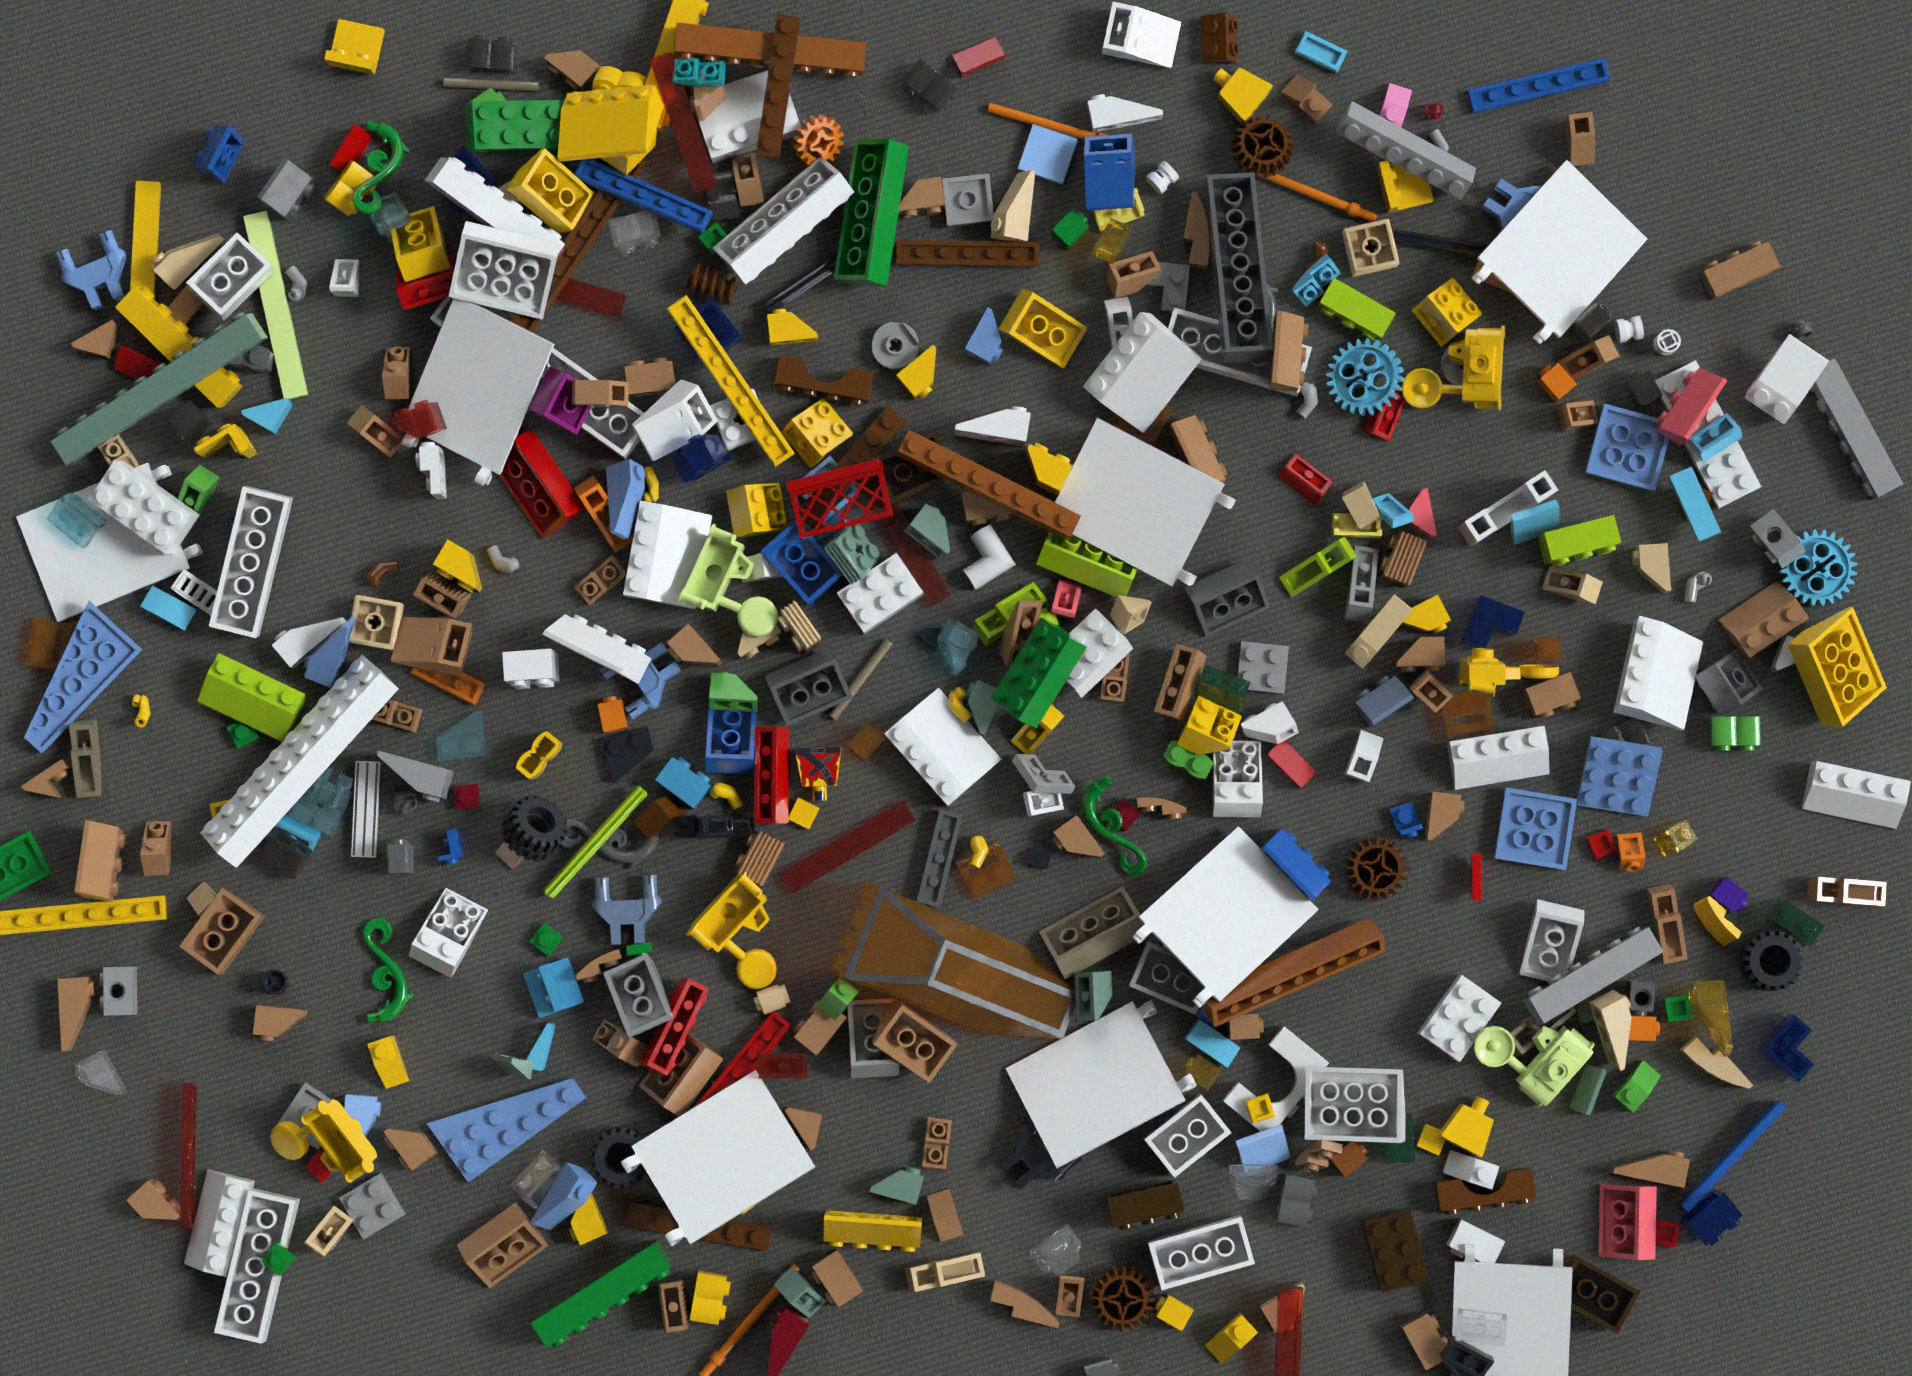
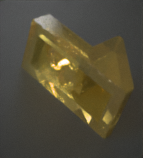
M1111 218L1094 246L1092 256L1111 264L1119 261L1133 227Z

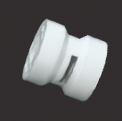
M1163 161L1158 165V169L1155 172H1151L1146 176V179L1158 193L1163 194L1167 190V186L1170 183H1175L1179 176L1166 161Z
M1640 316L1631 317L1629 321L1624 319L1615 320V333L1619 343L1627 342L1631 337L1635 340L1644 338L1643 324Z
M1663 330L1653 341L1654 350L1661 356L1671 355L1680 346V336L1674 330Z

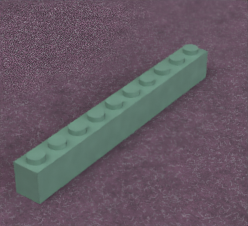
M243 312L239 313L231 319L232 324L224 327V325H221L211 332L213 336L209 339H199L191 345L193 349L185 353L184 350L172 357L173 362L166 366L165 363L159 365L152 370L154 374L149 378L145 376L133 382L135 387L129 391L126 388L114 395L115 400L109 404L106 401L94 408L96 412L89 417L87 414H84L75 420L76 425L69 429L66 426L56 432L55 435L57 437L51 443L65 465L74 464L97 449L99 445L122 433L267 339L268 337L252 313L245 315Z

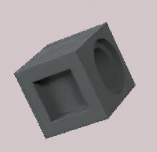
M1627 981L1626 997L1630 1002L1631 1007L1629 1010H1632V1015L1646 1016L1647 1011L1653 1012L1656 983ZM1638 992H1643L1646 1000L1643 1005L1639 1006L1635 1002V995Z

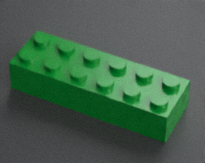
M891 139L855 140L849 185L854 193L849 196L845 203L833 280L852 286H887L909 146Z
M657 1240L531 1322V1325L546 1348L550 1345L556 1348L568 1339L567 1334L570 1332L576 1335L589 1325L587 1321L593 1318L596 1322L607 1315L609 1312L607 1308L614 1305L615 1309L630 1299L628 1295L632 1292L638 1295L650 1286L648 1282L652 1279L658 1282L670 1273L669 1268L673 1264Z

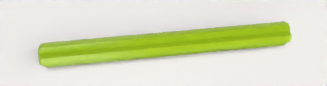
M637 786L548 883L543 890L547 896L554 898L644 800L647 792L642 787Z

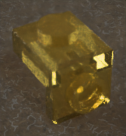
M1686 819L1654 837L1664 857H1669L1698 840Z
M1199 1054L1196 1057L1191 1055L1184 1065L1186 1069L1184 1074H1191L1194 1081L1207 1090L1210 1089L1222 1071Z

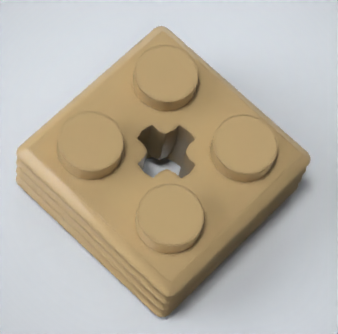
M1389 219L1343 229L1342 236L1353 277L1394 268L1399 265ZM1368 242H1370L1372 246H1376V249H1374L1373 253H1370L1369 250H1365V247L1368 245Z
M356 595L351 617L356 618L349 642L394 650L404 605L399 602ZM378 617L381 625L373 629L374 627L370 624V621Z
M793 601L784 610L781 609L778 623L785 633L787 631L791 632L793 635L791 641L798 652L803 650L805 653H808V650H812V647L816 648V644L820 645V635L797 602Z

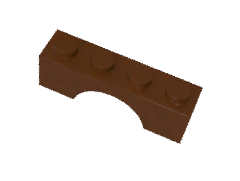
M780 355L775 386H779V390L785 392H793V389L803 391L802 394L806 396L816 397L817 394L826 395L825 399L840 401V398L848 399L850 404L863 406V402L869 403L874 372L850 368L837 381L821 382L808 373L804 359Z
M1531 1168L1505 1171L1499 1186L1493 1191L1484 1194L1471 1192L1459 1178L1434 1181L1437 1207L1439 1211H1444L1445 1215L1457 1214L1461 1208H1468L1469 1211L1483 1210V1205L1492 1204V1208L1507 1206L1506 1202L1516 1201V1205L1531 1203V1198H1536Z

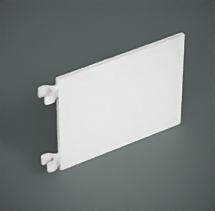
M1566 160L1480 254L1477 259L1483 266L1473 275L1472 279L1477 284H1480L1481 281L1483 282L1492 273L1544 324L1533 336V339L1541 344L1551 333L1560 338L1645 243L1647 238Z
M453 298L402 425L409 428L402 444L408 448L416 447L419 442V435L421 434L481 465L482 468L477 473L474 482L482 486L484 483L488 485L492 478V471L501 474L555 344L472 302Z
M1097 418L1055 503L1081 515L1073 535L1170 586L1174 585L1176 579L1191 586L1197 576L1184 571L1182 567L1214 504L1218 502L1222 506L1232 509L1236 500L1221 492L1225 485L1224 483Z
M145 463L135 468L154 483L159 479L172 475L169 466L166 465L151 470L149 463ZM99 483L16 516L57 622L83 613L89 600L98 607L176 575L184 569H190L188 559L202 555L201 546L194 544L183 550L180 544L174 554H164L88 500Z
M1238 826L1139 916L1144 926L1132 938L1140 944L1150 933H1153L1204 987V990L1193 1000L1200 1008L1210 997H1214L1220 1002L1319 909Z
M1152 1000L1144 1003L1140 1008H1136L1132 1001L1098 1019V1021L1092 1022L1005 1068L1056 1168L1186 1101L1182 1092L1197 1086L1191 1074L1184 1076L1178 1082L1174 1080L1150 1035L1143 1018L1157 1013Z
M756 1070L632 1145L631 1147L635 1155L621 1162L627 1173L635 1170L640 1164L643 1165L677 1221L679 1228L665 1235L671 1246H674L683 1238H687L691 1245L815 1168L812 1160Z
M1465 1244V1260L1463 1262L1455 1261L1452 1336L1463 1340L1494 1358L1495 1362L1485 1376H1568L1572 1267L1563 1266V1249H1553L1552 1266L1475 1262V1244Z

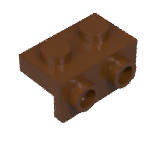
M1227 12L1200 16L1201 63L1211 64L1225 61L1237 63V56L1239 54L1237 32L1239 25L1236 16Z

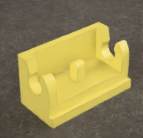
M1137 188L1134 190V208L1092 210L1100 232L1145 216Z
M1332 513V537L1380 538L1382 536V529L1380 527L1382 519L1380 518L1360 529L1351 514Z

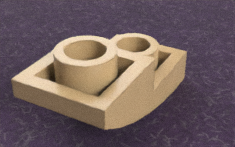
M119 434L98 446L109 466H111L114 460H122L134 469L140 466Z

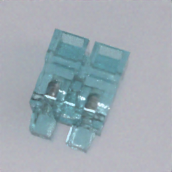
M327 767L294 804L288 817L334 837L341 817L353 793L350 792L353 778L341 773L336 784L328 782L333 769Z

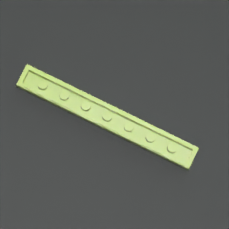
M263 211L244 216L249 244L272 265L274 271L259 286L283 397L284 399L288 398L291 400L308 396L268 212Z

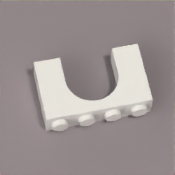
M1545 470L1495 504L1472 516L1457 528L1469 547H1472L1511 522V514L1538 505L1557 492L1558 489Z
M1285 1026L1279 1029L1267 1045L1290 1063L1294 1071L1295 1082L1292 1091L1287 1097L1277 1102H1271L1275 1117L1252 1124L1245 1100L1256 1096L1239 1082L1232 1087L1222 1100L1260 1132L1279 1125L1283 1128L1284 1125L1281 1122L1285 1117L1291 1118L1299 1108L1296 1105L1301 1097L1305 1099L1306 1067H1327L1329 1062Z

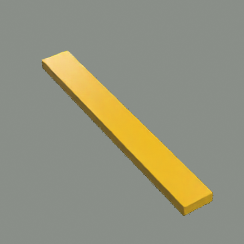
M687 295L666 308L774 467L794 455V451Z
M163 895L113 900V902L100 901L0 911V935L166 920V897Z

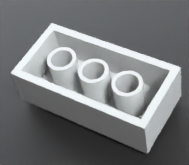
M122 460L113 461L88 499L164 554H174L200 516V514Z
M1240 1215L1147 1241L1161 1290L1255 1264Z

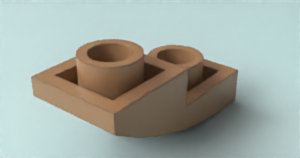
M186 285L168 308L172 312L170 316L175 321L180 320L187 325L195 313L201 310L205 304Z
M614 555L610 556L574 588L589 605H592L627 576V570Z
M1130 652L1102 678L1100 699L1124 702Z
M388 700L372 720L416 732L423 710Z
M1148 797L1136 798L1137 808H1142V812L1157 811L1156 806H1161V815H1167V819H1179L1181 814L1187 813L1186 807L1172 801Z
M621 949L606 953L587 964L576 975L577 980L583 979L584 983L598 980L597 975L602 974L600 964H604L605 968L618 965V960L623 958Z
M928 1117L922 1168L946 1171L952 1120Z
M1324 1139L1318 1140L1299 1155L1295 1161V1166L1304 1168L1305 1172L1317 1173L1318 1170L1328 1167V1162L1333 1156L1342 1154L1343 1144Z

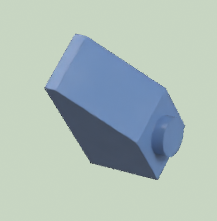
M987 307L965 347V352L990 366L992 360L997 362L1003 349L1000 348L1001 339L993 311Z

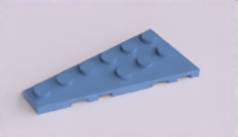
M90 600L24 736L41 753L55 741L142 651L140 646Z
M572 1078L427 1123V1125L465 1179L470 1182L587 1097Z

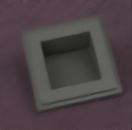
M1599 994L1591 995L1575 1005L1579 1023L1594 1020L1589 1002L1600 997Z

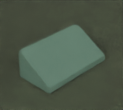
M491 1055V1059L509 1075L528 1080L531 1079L532 1061L513 1056Z
M1589 1064L1585 1065L1570 1104L1572 1110L1585 1115H1591L1607 1073L1606 1070Z

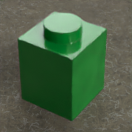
M1071 210L1052 229L1051 234L1069 250L1088 231L1089 226L1087 223L1089 221L1081 212L1076 214Z

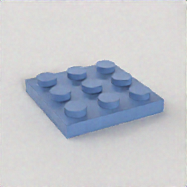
M1603 404L1585 473L1654 492L1669 441L1667 437L1656 431L1659 426L1656 422L1658 418Z
M1590 736L1577 796V805L1648 816L1663 752L1662 747Z
M1506 787L1494 859L1566 870L1577 799Z

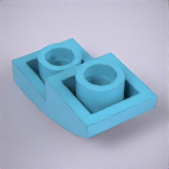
M1325 254L1302 275L1292 291L1307 306L1324 294L1323 287L1331 282L1333 278L1339 276L1341 272L1330 257Z
M151 586L140 605L141 608L184 631L196 612V609L154 586Z
M1197 1019L1185 1037V1040L1227 1068L1240 1050L1239 1046L1199 1019Z

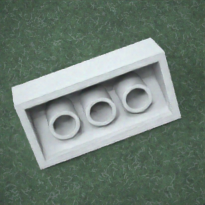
M565 614L543 632V635L637 684H639L652 659L644 654L646 651L644 648L634 643L630 647L625 644L626 639L616 634L610 637L606 635V629L596 624L592 628L586 625L588 622L586 619L576 614L574 618Z
M1545 726L1447 743L1455 790L1549 774V748Z
M1819 761L1811 762L1801 809L1896 829L1907 804L1911 781Z
M207 1170L184 1264L203 1272L228 1277L249 1189L254 1187V1180Z

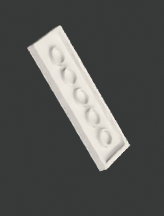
M1696 360L1652 382L1667 412L1672 406L1669 402L1675 392L1679 391L1681 393L1685 387V384L1682 383L1684 378L1690 371L1694 373V371L1700 368ZM1716 399L1693 434L1724 415ZM1688 441L1683 443L1707 490L1713 493L1711 498L1717 509L1761 487L1738 441L1706 462L1700 460Z

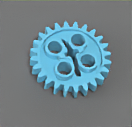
M1367 338L1365 345H1363L1357 339L1355 347L1348 342L1349 350L1345 351L1340 348L1339 350L1342 355L1340 357L1333 355V358L1337 361L1336 364L1328 365L1333 372L1326 373V376L1333 380L1329 381L1327 386L1334 388L1329 393L1332 397L1337 396L1335 399L1337 404L1343 402V410H1347L1350 407V412L1353 415L1358 409L1361 416L1365 415L1366 410L1371 415H1374V408H1378L1380 412H1383L1382 405L1384 403L1390 407L1389 399H1398L1394 393L1395 390L1402 391V388L1397 383L1404 381V378L1398 375L1404 372V369L1399 366L1396 367L1401 363V360L1394 358L1396 355L1394 350L1388 352L1389 346L1387 344L1380 348L1379 340H1376L1372 345L1370 339ZM1376 357V362L1373 366H1366L1368 358ZM1348 368H1355V372L1351 377H1345L1344 374ZM1364 373L1368 374L1367 381H1363ZM1381 377H1385V385L1376 387V381ZM1351 383V386L1347 388L1346 385ZM1359 388H1364V395L1360 398H1355V391Z
M1813 529L1810 536L1806 531L1803 532L1802 539L1798 536L1797 538L1801 541L1806 552L1784 567V569L1778 571L1779 574H1785L1786 576L1780 582H1788L1789 586L1786 589L1788 591L1793 590L1795 598L1801 596V604L1805 603L1808 599L1811 607L1815 605L1816 601H1818L1820 607H1823L1825 600L1831 605L1834 603L1833 596L1837 600H1841L1842 595L1840 592L1849 593L1850 591L1846 585H1854L1855 583L1850 579V576L1857 575V572L1851 570V567L1856 566L1857 563L1850 561V558L1854 557L1855 553L1848 554L1847 550L1850 548V544L1843 547L1841 544L1844 538L1842 537L1837 541L1834 540V532L1828 537L1826 536V530H1822L1818 535L1816 529ZM1817 545L1825 549V556L1823 558L1818 557L1815 553ZM1831 555L1835 556V559L1820 568L1819 572L1801 581V577L1813 570L1816 565L1824 562ZM1798 559L1806 563V569L1803 572L1799 571L1796 567ZM1831 565H1836L1839 568L1838 577L1830 574L1829 568ZM1812 579H1817L1820 582V589L1818 591L1811 588L1810 582Z

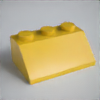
M545 148L541 149L517 171L507 187L508 191L558 234L574 229L595 195L589 187Z

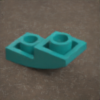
M698 58L675 59L673 82L698 87H724L726 65L723 61L700 62Z

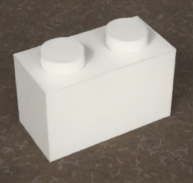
M1458 1219L1446 1245L1452 1247L1451 1253L1463 1258L1465 1255V1244H1475V1262L1495 1263L1505 1241Z

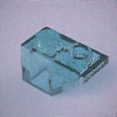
M948 618L937 641L944 671L957 676L965 668L966 659L970 652L976 648L980 634L951 618Z

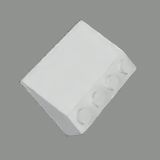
M768 70L726 84V99L705 120L699 121L713 164L757 149ZM790 94L782 140L799 135L796 128H801Z
M466 221L461 236L449 297L543 320L560 244Z
M1140 312L1083 387L1106 407L1142 433H1145L1202 358L1151 313Z
M640 501L623 595L628 598L696 609V606L684 601L680 603L678 599L708 538L712 515Z
M1639 616L1632 626L1614 713L1683 731L1703 641L1664 622Z
M939 688L884 733L947 806L953 803L1002 760L968 720L963 723L951 711L949 699Z
M1306 1067L1305 1140L1404 1142L1405 1099L1403 1069Z

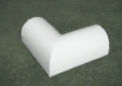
M991 524L980 529L970 537L982 555L981 559L963 569L975 590L1016 565Z

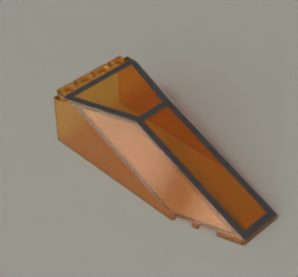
M864 882L857 902L864 904L865 907L861 909L854 906L847 924L856 927L853 932L845 928L838 947L846 949V954L836 951L829 972L985 1034L1063 1039L1076 1007L1075 989L1026 947L874 884Z

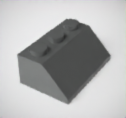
M1250 558L1197 581L1191 586L1184 587L1205 637L1271 608L1260 575Z
M831 647L765 675L786 726L853 698Z

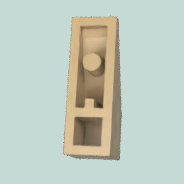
M1035 171L1018 172L993 214L991 238L1007 242L1028 241Z
M217 233L167 250L165 253L160 252L152 260L153 266L151 268L175 290L224 239Z
M1394 594L1344 654L1363 669L1413 609Z
M1612 990L1589 1002L1608 1064L1622 1071L1625 1069L1632 1019L1629 1010L1631 1006L1625 995Z

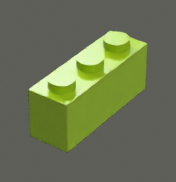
M1333 278L1318 307L1322 308L1321 312L1331 318L1334 316L1342 320L1341 323L1352 330L1354 328L1363 332L1362 335L1371 341H1375V339L1381 340L1396 314Z

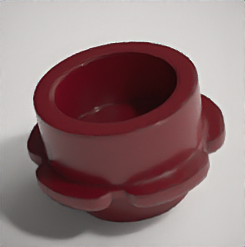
M1424 104L1422 114H1426V119H1441V114H1445L1443 104Z

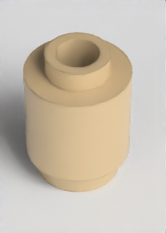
M776 984L756 992L758 997L754 998L758 1012L763 1010L764 1014L786 1007L785 1004L791 1002L784 984L781 986Z

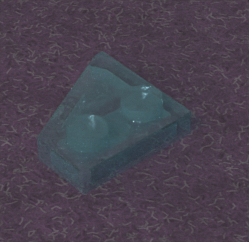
M482 710L475 711L436 737L439 762L487 756Z

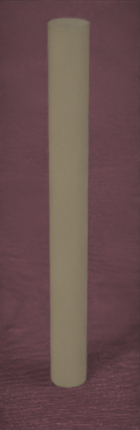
M444 78L443 82L444 87L489 89L492 87L493 90L539 91V82Z
M886 638L849 686L852 697L855 696L893 645ZM852 699L835 705L829 716L837 720Z

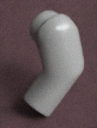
M1439 129L1430 133L1428 136L1434 146L1448 153L1449 146Z
M292 266L285 272L293 282L291 291L288 292V297L292 301H300L305 297L307 281L298 269Z
M1305 382L1300 387L1304 403L1296 411L1303 419H1306L1318 404L1317 389L1308 382Z
M497 545L486 550L496 570L512 573L519 568V561L514 557L511 559L502 557Z
M1698 572L1687 580L1684 602L1696 603L1697 591L1704 586L1710 585L1712 582V577L1709 573Z

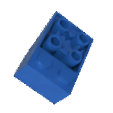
M1132 134L1085 137L1086 210L1134 208L1135 146Z

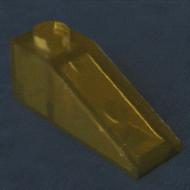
M1695 981L1692 990H1689L1690 1004H1694L1695 1014L1722 1055L1729 1057L1733 1047L1725 981Z

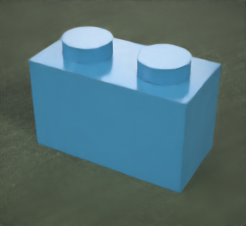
M672 757L655 780L696 809L712 787L708 784L710 778L700 771L697 774L689 769L691 764L683 758L679 757L676 760Z

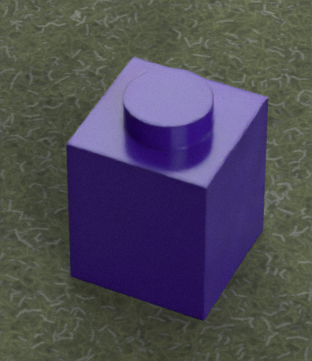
M1722 877L1707 896L1716 900L1729 914H1734L1736 911L1740 913L1748 903L1746 898L1749 894L1728 877Z

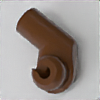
M1322 241L1313 243L1314 260L1304 268L1305 271L1325 254L1328 255L1329 248L1326 243Z
M398 561L375 563L366 574L368 585L376 587L380 584V578L384 573L398 572Z

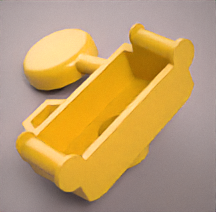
M1501 326V328H1478V330L1466 329L1465 339L1449 345V360L1464 366L1463 385H1443L1439 376L1432 370L1426 368L1415 369L1408 373L1403 381L1402 392L1405 400L1413 407L1424 409L1436 404L1442 394H1462V401L1464 403H1474V408L1476 409L1497 408L1500 411L1505 326Z
M1473 648L1472 656L1460 659L1458 683L1459 685H1462V683L1468 684L1469 692L1476 690L1492 694L1494 697L1496 685H1505L1506 679H1521V677L1555 678L1559 674V666L1542 664L1505 666L1503 662L1494 657V649Z
M744 871L741 874L739 873L695 919L686 935H691L707 951L712 947L716 952H719L725 947L738 959L736 972L741 983L750 989L758 990L770 985L776 977L777 966L775 959L769 952L763 949L755 948L744 952L730 940L742 926L759 932L770 920L762 906L767 901L766 896L762 893L763 890L746 876L747 872Z
M332 1099L329 1102H318L317 1107L301 1117V1122L306 1125L302 1128L292 1122L283 1121L279 1122L271 1131V1144L274 1150L285 1159H300L308 1151L309 1142L307 1136L312 1133L325 1150L320 1159L330 1171H341L347 1182L351 1183L364 1173H370L374 1170L372 1161L377 1157L374 1147L362 1133L360 1123L350 1117L337 1100Z

